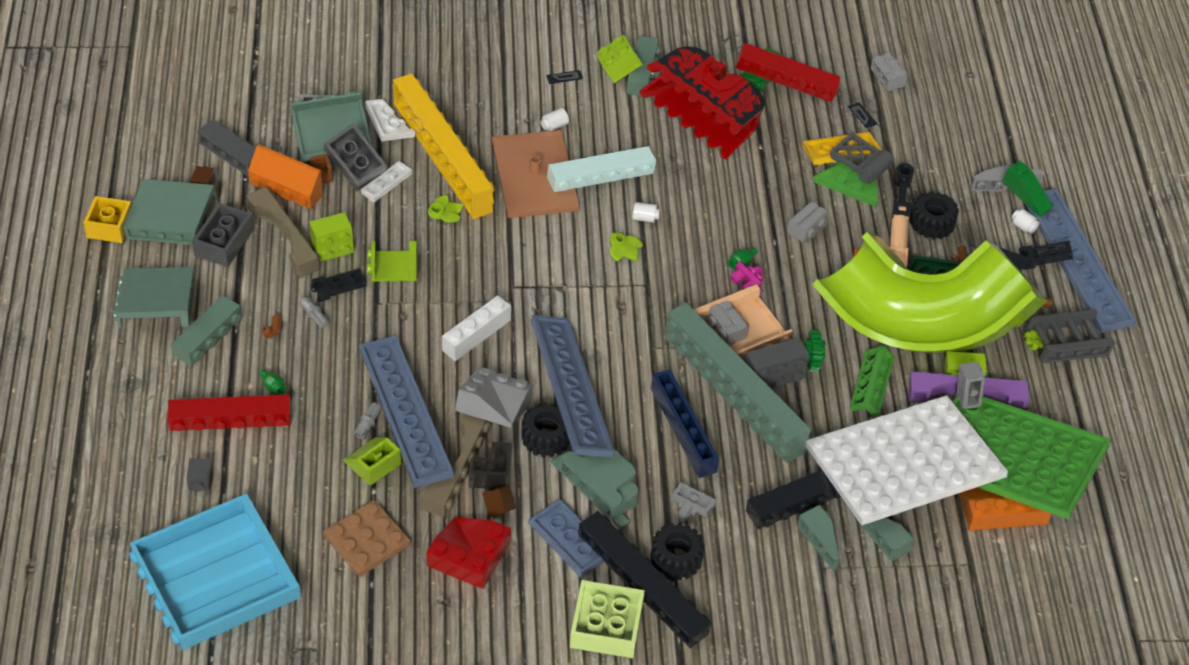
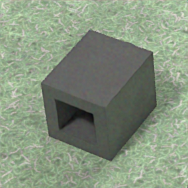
M189 458L186 478L189 490L209 491L212 473L210 459Z

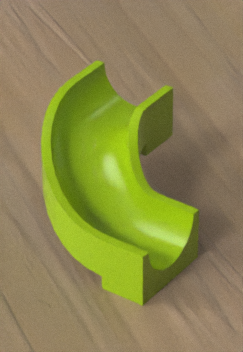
M866 232L862 236V247L843 268L829 277L817 279L812 284L834 311L858 332L889 346L926 354H946L947 351L964 352L989 344L1007 334L1015 326L1020 327L1047 302L1045 297L997 245L987 240L955 269L943 274L928 275L912 272L907 269L905 264L882 238Z

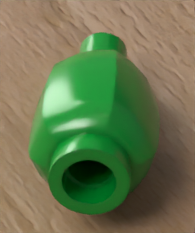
M754 247L750 250L741 249L735 252L728 260L729 267L736 269V264L739 262L748 266L752 262L753 256L758 254V250Z
M265 369L259 371V375L262 377V384L266 390L273 395H283L285 393V382L280 375L275 372H267Z

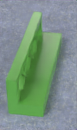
M885 345L865 350L850 404L852 412L866 408L872 417L880 415L895 358ZM868 382V385L862 390V387ZM864 397V401L858 403Z

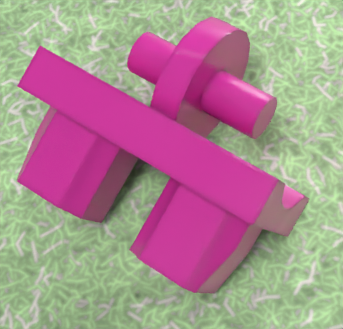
M741 262L737 263V270L731 274V281L735 285L744 281L746 284L742 286V290L757 284L760 288V294L763 293L761 289V281L764 279L762 276L763 269L760 266L755 268L750 266L747 268Z

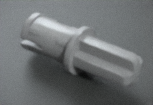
M307 296V298L304 297L300 300V306L307 312V316L310 319H314L321 328L328 324V320L321 313V308L316 306L310 297Z
M373 402L366 414L361 416V421L353 432L358 439L364 440L370 428L375 425V419L381 411L379 404Z

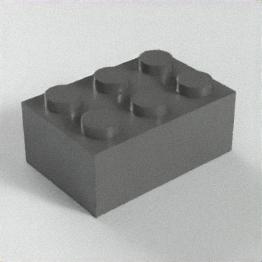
M354 123L324 143V151L356 191L363 188L386 170V163Z
M218 203L192 240L194 256L228 267L254 230L252 214Z
M798 337L747 352L745 363L770 388L781 387L787 383L798 382L805 378L809 353Z

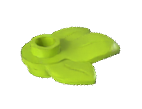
M443 195L436 198L435 202L430 205L428 215L433 219H441L448 223L458 222L460 220L458 214L462 211L463 204L449 202L448 196Z
M620 232L613 233L609 238L611 246L609 252L616 262L622 257L637 261L638 249L643 246L638 238L631 235L625 236Z

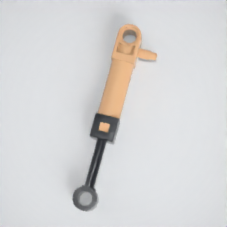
M902 163L897 166L894 178L895 185L900 188L899 201H894L891 212L890 248L907 267L908 232L912 204L906 203V191L911 186L914 168L910 164Z

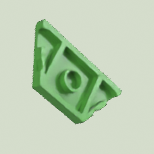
M841 162L814 176L813 182L874 207L877 206L876 179L871 184L863 183L859 179L858 173Z

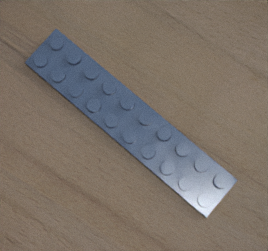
M1057 188L1044 191L1053 208L1041 217L1025 204L1029 212L1040 222L1038 227L1048 244L1070 241L1073 259L1060 261L1059 263L1086 309L1097 310L1093 321L1100 333L1135 326L1136 320Z
M533 315L531 323L574 454L612 457L614 449L569 319Z
M397 336L360 344L359 351L397 446L401 450V456L414 488L453 478V469Z

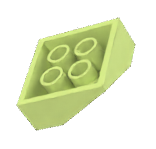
M581 580L570 636V648L634 658L645 590Z

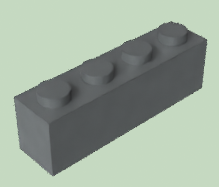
M213 119L197 130L198 140L202 146L249 177L248 169L256 149L255 147Z

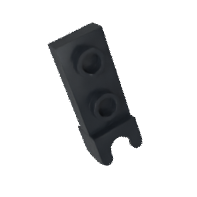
M1070 241L1019 248V254L1027 257L1023 270L1033 269L1038 265L1073 259Z
M360 269L327 278L322 276L311 281V291L317 292V302L329 300L330 296L366 287V280Z

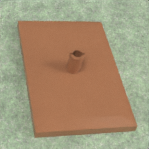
M562 130L492 137V145L508 218L580 211L575 188L554 192L547 179L549 164L569 161Z

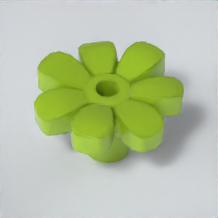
M1035 330L1025 333V343L1029 345L1030 350L1045 348Z

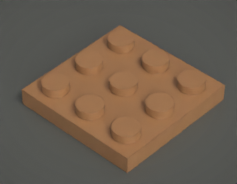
M375 500L323 531V536L359 577L411 545L410 539Z

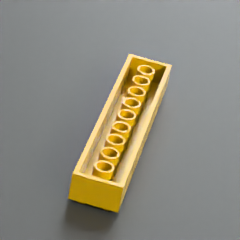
M412 73L393 79L394 106L409 128L416 132V138L474 220L493 213V183L487 180L485 172L480 170L475 158L470 156L468 148L463 146L460 137L455 135L451 124L446 122L443 113L438 111L436 103L431 101L428 92L421 87L419 79H416Z

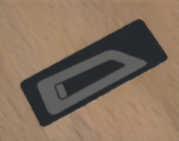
M580 70L546 75L549 84L583 79Z
M859 102L848 106L865 128L877 125L876 121Z

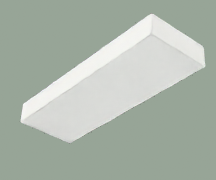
M398 161L363 187L361 194L376 202L412 175V169Z

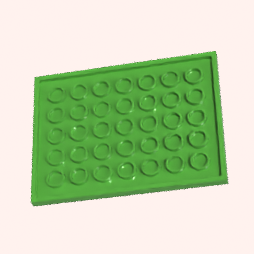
M956 396L953 404L1008 471L1006 478L979 486L978 488L1069 520L1111 444V439L984 396L982 397V405L980 407L963 409Z

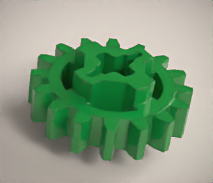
M810 330L807 340L803 343L809 353L807 368L810 372H819L820 365L826 358L825 340H821L822 334L819 330Z

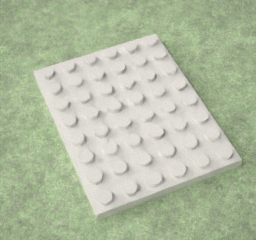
M947 395L808 439L805 445L861 525L1006 478L1008 474L1007 469Z

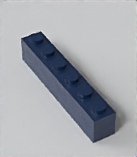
M669 369L652 374L651 390L698 478L717 473L719 457L672 371Z

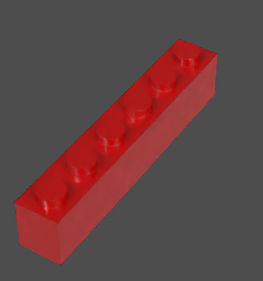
M745 42L738 53L735 65L736 69L832 102L838 92L840 76Z
M290 394L168 400L167 415L169 430L291 426Z

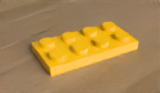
M870 132L856 134L878 150H882ZM848 135L803 141L802 147L813 165L837 163L830 158V151ZM853 140L849 142V146L858 145ZM859 150L850 151L851 155H860ZM862 150V151H863V155H871V154H872V153H871L870 151H868V150ZM838 151L841 155H847V151Z

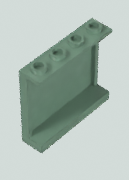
M349 92L345 95L335 94L327 98L316 97L308 101L298 100L291 103V115L302 163L310 166V157L327 154L323 149L324 143L352 123L356 125L374 148L373 143H371L361 92ZM328 156L330 164H335Z
M143 179L123 225L126 238L130 240L193 245L192 240L199 232L211 199L217 200L214 185Z
M193 267L124 269L123 276L119 278L118 298L115 299L116 309L113 310V319L117 321L118 328H121L123 318L180 317L181 327H189L195 287Z

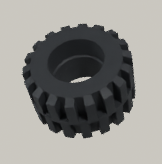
M933 191L928 194L926 192L922 193V196L919 195L914 201L911 212L910 224L913 226L912 229L918 231L917 234L920 236L924 235V238L929 237L934 240L936 238L943 239V237H948L950 233L952 234L959 212L956 202H953V198H949L946 194H940L941 192L934 193Z
M544 403L542 406L538 404L535 405V408L531 407L528 409V412L524 414L521 437L523 445L527 446L529 452L533 451V455L536 456L540 454L541 457H545V455L554 457V454L560 455L562 450L565 451L568 448L570 440L560 409L556 407V404L548 405V403ZM549 428V429H552V430H554V431H552V432H542V431H540V429Z
M671 523L668 527H661V531L658 530L655 533V537H653L651 562L658 571L663 572L665 576H669L668 579L673 580V578H677V580H682V577L688 579L691 574L695 575L697 569L700 570L704 554L703 537L701 534L697 535L698 531L695 528L690 529V525L682 526V523L677 525ZM679 548L684 550L686 554L676 555L668 550Z

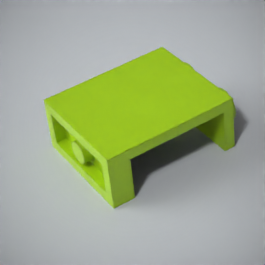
M371 241V249H368V260H371V263H367V273L371 274L372 282L417 281V241H409V251H376L375 241Z

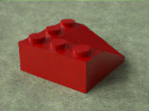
M455 517L435 537L426 552L427 566L484 589L511 543V528L493 520Z

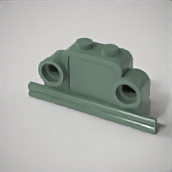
M614 449L612 457L575 455L573 451H568L551 461V464L621 530L630 524V521L622 513L626 510L634 509L638 504V487L635 484L636 468L631 462L623 458L617 449Z

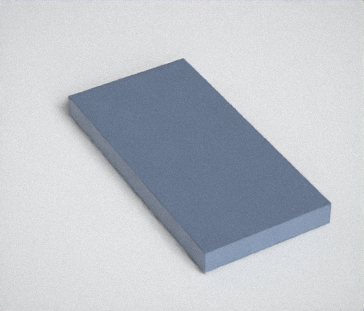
M559 499L530 518L528 524L582 578L604 563V561L579 537L578 529L582 520Z

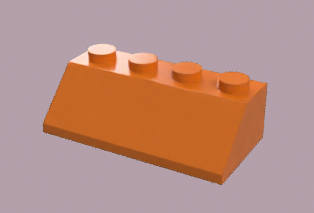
M257 145L248 169L250 184L260 188L267 187L270 193L273 192L286 200L312 209L323 196L321 170L262 145Z

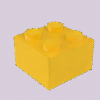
M95 196L83 222L86 238L123 243L126 237L123 225L131 209V201Z

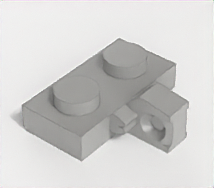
M682 482L671 495V500L679 504L678 508L680 511L678 512L677 520L683 523L686 522L690 514L695 516L698 513L707 518L717 501Z

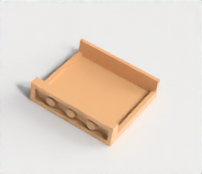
M757 284L694 309L709 325L707 318L709 316V309L712 306L720 305V303L727 300L732 304L749 327L746 339L729 345L744 362L747 352L791 340L793 333L792 329L785 331L759 297L760 288ZM711 327L717 333L716 328Z

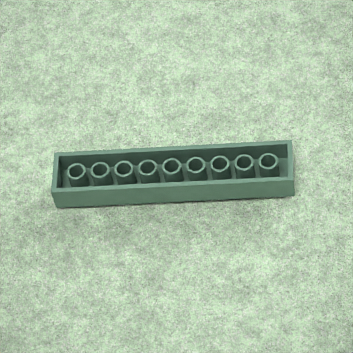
M686 302L669 311L666 322V340L672 343L677 348L679 354L684 356L690 365L701 373L703 379L708 381L714 390L725 398L727 404L732 406L739 416L750 424L752 430L757 432L764 442L775 450L777 456L788 464L806 453L807 448L805 445L809 439L810 428Z

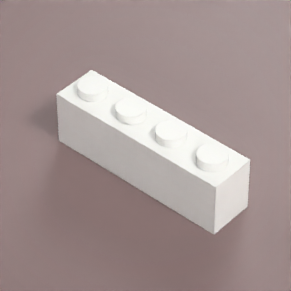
M497 295L442 335V351L454 361H457L511 321V305Z

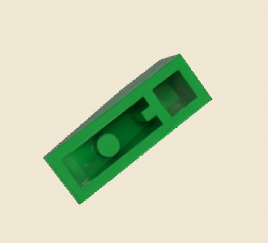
M1021 160L1007 169L1002 182L1039 217L1053 208L1033 171Z

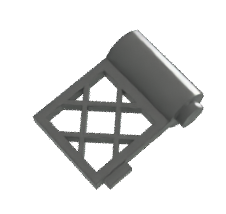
M853 132L830 151L831 159L837 163H843L858 173L859 179L866 184H871L894 163V158L890 152L878 150ZM853 140L858 145L849 146V142ZM859 150L860 155H851L850 151ZM862 150H868V151H870L872 154H871V155H863V151H862ZM838 151H847V155H841ZM852 160H861V164L857 166Z

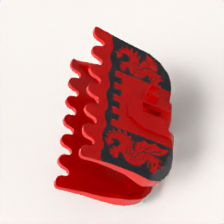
M680 47L647 65L648 71L653 73L661 71L662 74L640 90L639 94L644 98L653 96L655 98L654 106L657 108L668 107V117H681L680 125L683 128L694 127L693 134L696 138L707 137V146L709 148L720 147L722 149L720 156L723 159L727 160L756 131L759 116L765 106L763 95L743 76L731 73L726 75V65L721 61L718 62L706 51L697 47Z

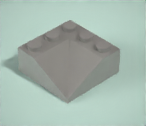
M477 368L460 387L455 411L512 428L530 404L533 384L528 383L524 379L511 378L504 373L491 372L487 368Z

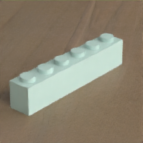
M649 146L549 164L547 179L554 192L654 174L656 159Z

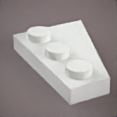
M383 99L365 101V108L381 141L415 137L416 132L412 128L409 129L406 126V122L403 119H399L395 115V111Z

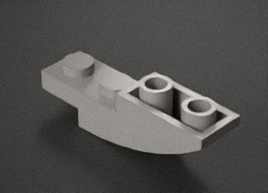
M1012 165L991 168L975 175L971 191L1006 192L1008 187L1002 180L1007 169ZM1030 169L1041 185L1044 176L1043 169Z

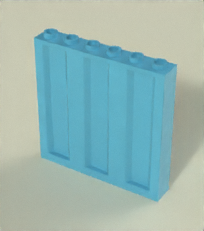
M247 493L130 543L131 552H128L133 564L137 563V572L140 579L146 580L145 587L149 596L153 595L155 598L153 603L158 612L162 611V621L166 628L170 627L172 630L170 632L172 641L175 645L179 644L182 651L301 598L299 584Z

